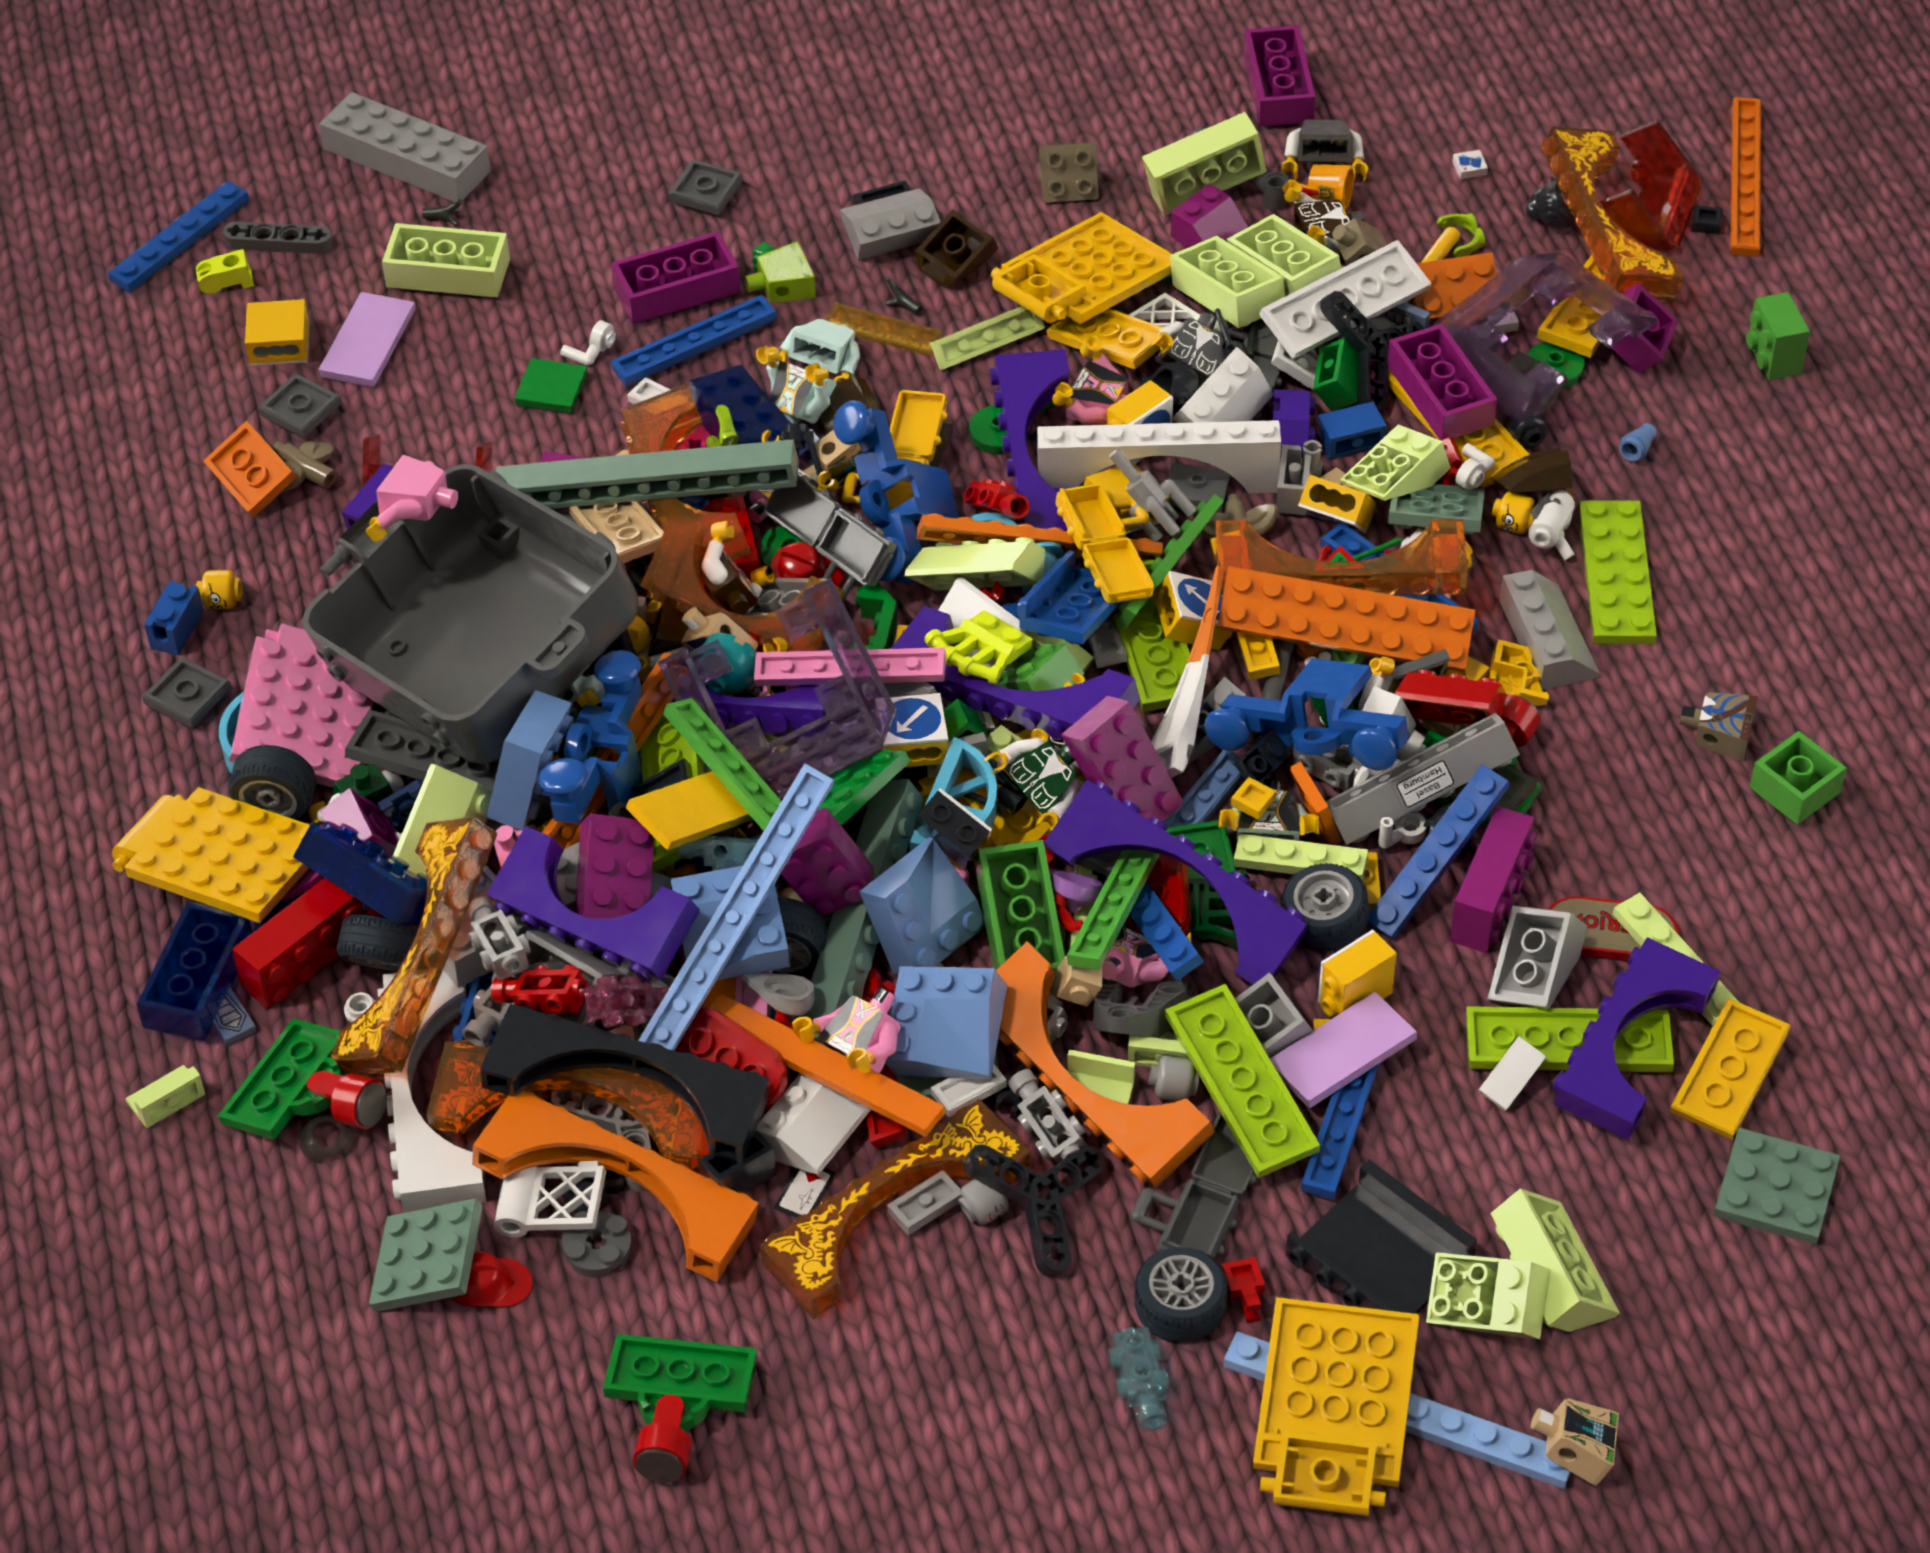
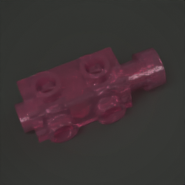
M617 976L596 979L597 985L584 988L588 1022H603V1027L619 1026L624 1024V1021L627 1022L628 1027L647 1024V1018L654 1015L669 988H651V983L641 982L640 976L621 978V983H618Z

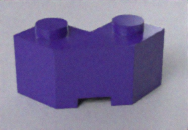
M1274 389L1273 421L1279 420L1281 450L1282 444L1300 446L1301 450H1303V444L1306 441L1314 440L1315 427H1309V415H1315L1316 397H1310V391Z

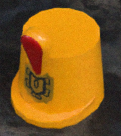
M1314 164L1310 171L1308 185L1300 183L1302 187L1301 192L1316 200H1340L1345 210H1347L1353 192L1354 168L1352 165Z

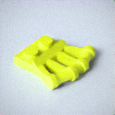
M983 610L970 620L964 619L958 628L940 632L938 629L931 630L927 633L924 640L929 648L945 647L946 665L956 666L959 673L965 676L974 675L988 679V683L997 685L1005 667L1031 649L1033 638ZM959 643V644L956 645L955 647H953V646H948V645H951V644ZM974 649L979 650V652L972 657L966 656ZM990 660H996L995 665L992 667L985 666Z

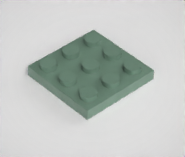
M1434 484L1432 487L1392 498L1388 523L1395 524L1396 527L1404 529L1419 526L1434 532L1449 529L1456 530L1457 533L1464 535L1473 534L1474 532L1480 533L1485 489L1473 488L1466 490L1461 486Z
M1738 1128L1714 1217L1817 1245L1840 1155Z
M476 1198L387 1216L369 1306L375 1312L465 1295L483 1205Z

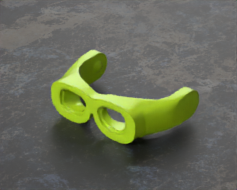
M1472 213L1449 214L1438 218L1437 224L1440 228L1458 225L1475 235L1470 243L1459 246L1453 251L1455 257L1467 256L1486 246L1485 236L1481 228H1478Z
M718 405L715 412L720 424L719 439L716 436H708L706 445L707 447L736 445L738 436L729 409L725 405Z

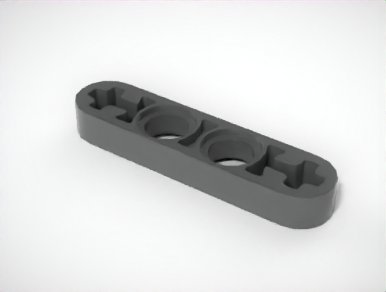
M232 222L223 228L225 245L230 249L321 254L328 252L333 246L331 231L324 226ZM261 235H270L267 239L257 238ZM290 236L298 237L296 240L293 241L285 240L287 237Z

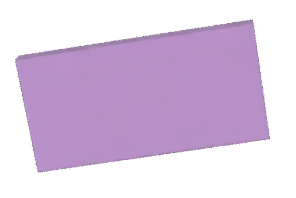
M361 292L319 367V376L375 387L416 310L415 302Z
M1373 992L1270 1058L1284 1084L1310 1109L1417 1039V1031L1376 992Z

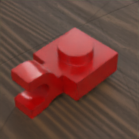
M1256 1257L1223 1263L1222 1269L1228 1283L1230 1300L1241 1298L1247 1324L1261 1321L1259 1312L1261 1302L1258 1294L1265 1293V1283Z

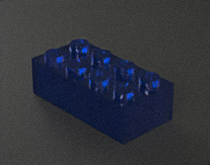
M742 365L690 380L688 408L711 436H716L719 439L720 424L715 412L718 405H725L729 409L738 436L736 445L762 442V434L766 430L772 431L768 442L776 441V437L778 435L781 436V431H784V425L791 424Z
M326 821L325 824L311 822L293 855L295 859L395 924L421 926V921L428 910L426 907L431 901L434 890L436 901H432V912L430 913L429 911L427 918L432 915L444 893L434 887L435 882L433 883V888H430L432 878L419 872L417 875L408 870L410 865L406 861L392 856V858L383 854L384 848L371 840L363 841L357 837L359 832L347 824L342 823L341 826H338L330 821Z
M192 902L186 903L136 1003L143 1028L206 1041L214 1024L215 1016L238 974L232 948L253 933L249 919L215 907Z

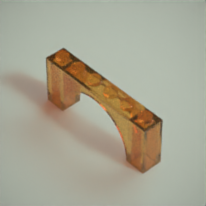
M670 518L640 585L648 592V598L664 604L665 600L676 603L674 608L683 613L694 607L704 617L720 612L724 613L746 633L759 638L758 643L763 646L766 643H770L775 650L777 645L774 643L773 638L776 637L786 640L788 652L820 650L845 594L840 587L811 576L803 590L791 602L776 611L754 616L729 612L712 601L702 583L699 557L705 535L698 528Z

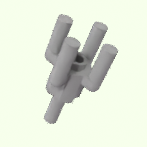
M1119 449L1114 450L1109 455L1111 460L1130 481L1126 486V491L1136 502L1129 509L1131 517H1136L1135 509L1136 507H1141L1147 513L1151 512L1168 534L1173 536L1180 530L1179 526L1174 522L1179 515L1165 498L1170 495L1187 517L1197 510L1173 480L1167 479L1162 484H1159L1148 470L1139 474ZM1151 520L1146 524H1138L1153 542H1157L1163 536Z

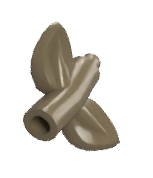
M279 441L273 445L272 449L297 475V478L281 493L296 488L304 479L310 480L326 489L330 488L336 481L337 471L323 464L333 455V446L330 443L308 441L302 443L299 449L291 443L284 445Z
M1230 494L1227 497L1228 501L1224 504V513L1216 512L1200 534L1210 541V538L1240 532L1246 554H1248L1249 535L1261 536L1273 527L1279 512L1278 505H1259L1246 512L1245 505L1239 499V495Z

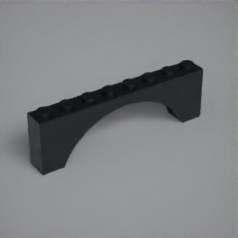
M511 1003L480 1067L482 1088L515 1097L522 1090L539 1080L575 1069L610 1068L647 1077L671 1090L692 1110L704 1131L710 1155L741 1164L769 1099L770 1078L763 1077L757 1072L742 1071L732 1068L723 1062H711L698 1058L692 1053H680L666 1049L657 1043L649 1044L635 1040L626 1034H614L601 1030L595 1025H583L569 1021L560 1015L552 1016L532 1010V1007L518 1006Z

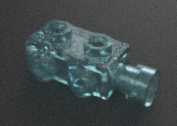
M729 836L704 837L679 846V858L693 860L694 856L704 857V866H712V871L743 866L759 839L733 838ZM720 845L726 847L727 853L721 850Z
M1148 1326L1126 1328L1121 1332L1113 1333V1348H1108V1358L1111 1369H1119L1121 1377L1116 1378L1119 1398H1127L1129 1408L1138 1406L1136 1415L1141 1429L1152 1431L1163 1427L1168 1419L1164 1405L1159 1402L1164 1401V1390H1169L1170 1386L1166 1369H1160L1158 1361L1161 1360L1158 1340H1151Z

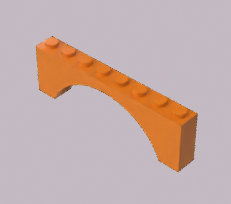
M1026 942L996 970L1007 984L998 1036L1000 1042L1006 1047L1012 1044L1019 1051L1016 1057L1028 1069L1034 1066L1041 1073L1038 1079L1051 1092L1057 1089L1064 1096L1062 1099L1068 1105L1066 1108L1074 1115L1079 1111L1087 1119L1083 1123L1096 1138L1102 1134L1110 1142L1106 1146L1119 1161L1125 1157L1133 1165L1129 1170L1142 1184L1148 1180L1157 1188L1215 1133L1211 1122L1187 1098L1163 1105H1130L1105 1098L1089 1090L1068 1073L1055 1055L1047 1026L1048 998L1056 974L1050 963L1030 943Z
M522 1090L515 1097L508 1095L473 1144L472 1165L501 1179L521 1170L544 1164L599 1161L600 1166L604 1165L605 1169L624 1175L637 1182L658 1198L676 1221L685 1245L686 1268L715 1282H718L756 1222L759 1202L752 1200L748 1195L719 1186L712 1178H706L691 1171L683 1164H677L660 1156L654 1150L645 1149L632 1143L622 1135L611 1133L599 1127L593 1121L584 1120L571 1114L561 1106L550 1104L532 1092Z

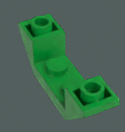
M878 582L874 587L866 585L857 587L855 602L856 605H860L861 618L874 619V630H877L876 635H870L869 645L863 646L868 649H891L897 625L896 601ZM848 643L847 650H853L856 644Z

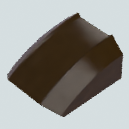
M952 209L915 250L914 255L919 270L942 287H945L974 272L999 247L990 234L981 231Z
M853 375L851 378L837 382L830 396V405L821 413L817 420V424L824 436L834 429L833 423L836 412L845 402L851 400L860 401L866 406L867 410L870 408L879 410L865 379Z
M1560 448L1530 454L1504 467L1492 476L1491 480L1501 489L1511 493L1573 488L1571 461L1568 450L1561 451Z

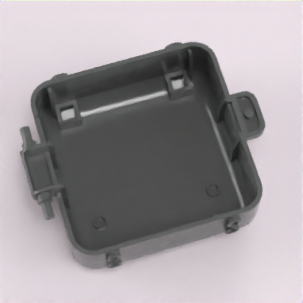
M462 464L444 471L447 488L458 491V501L453 509L439 506L431 519L427 521L414 519L398 520L387 528L388 533L382 540L373 542L365 531L370 527L369 522L371 518L380 515L377 500L335 541L337 547L332 551L333 556L319 568L321 573L329 578L342 564L346 565L350 560L356 564L330 590L325 588L309 604L303 616V627L315 645L316 653L326 663L327 671L338 682L343 681L431 737L441 748L445 750L448 748L469 762L486 764L496 761L501 757L506 737L535 690L559 698L632 623L638 610V596L625 570L626 567L616 552L615 545L606 535L601 532L593 534L509 485L494 470L487 472L476 465Z

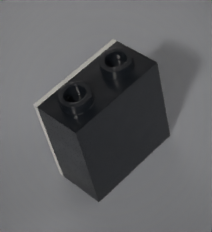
M941 788L917 815L914 830L924 838H934L944 854L963 869H966L973 861L978 849L986 845L992 828Z

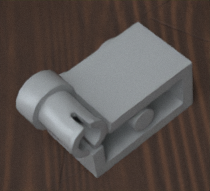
M1315 440L1306 441L1303 444L1302 458L1300 446L1282 444L1276 505H1278L1279 509L1278 513L1306 515V512L1298 504L1309 474L1319 478L1322 475V445L1320 442Z

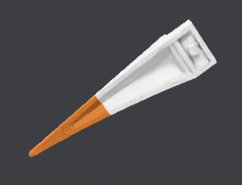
M1218 565L1215 569L1203 617L1186 667L1168 709L1151 740L1170 778L1184 772L1195 743L1224 575V568Z

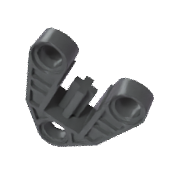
M1102 977V988L1093 999V1030L1160 1038L1172 1030L1165 1017V1009L1187 1000V986L1176 981L1163 982L1156 987L1153 993L1151 992L1144 1004L1138 1003V997L1136 996L1131 997L1129 1002L1126 1001L1125 1004H1122V984Z

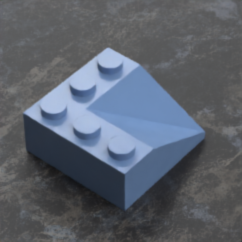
M537 690L534 691L504 741L486 818L522 831L529 819L533 821L536 819L541 802L536 801L537 795H541L540 792L542 790L539 782L540 774L545 766L551 762L553 751L558 752L563 740V734L567 735L572 726L573 717L569 716L571 702Z
M929 837L859 891L891 970L895 974L899 971L900 966L935 967L986 926L976 897L934 838Z
M743 866L671 879L672 890L689 897L700 909L682 942L685 960L689 957ZM775 883L716 981L739 977L742 974H755L790 967L788 946Z
M900 966L894 994L897 998L892 1005L891 1017L900 1023L901 1029L897 1037L896 1052L887 1057L885 1064L896 1076L991 1079L1007 990L1006 982L995 968Z

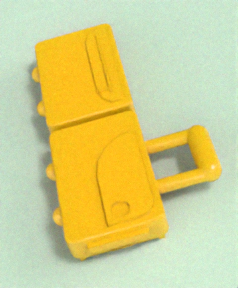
M911 390L899 392L890 425V433L898 460L907 459L929 465V462L933 460L936 446L941 443L939 434L942 422L948 417L946 412L947 400L944 394ZM856 472L847 474L841 495L844 503L860 504L859 496H854L857 482L860 481L859 475ZM903 481L886 491L890 510L914 497L910 481ZM914 520L915 527L917 526L918 520Z
M1101 482L1067 489L1060 488L1055 502L1058 508L1057 514L1063 518L1068 528L1067 534L1073 538L1078 549L1083 550L1084 566L1090 570L1095 580L1094 585L1097 589H1100L1107 603H1116L1151 597L1154 591V583L1132 541L1126 538V530L1124 526L1148 523L1150 520L1149 514L1141 507H1136V517L1120 519L1115 508L1132 507L1136 502L1133 498L1110 501Z

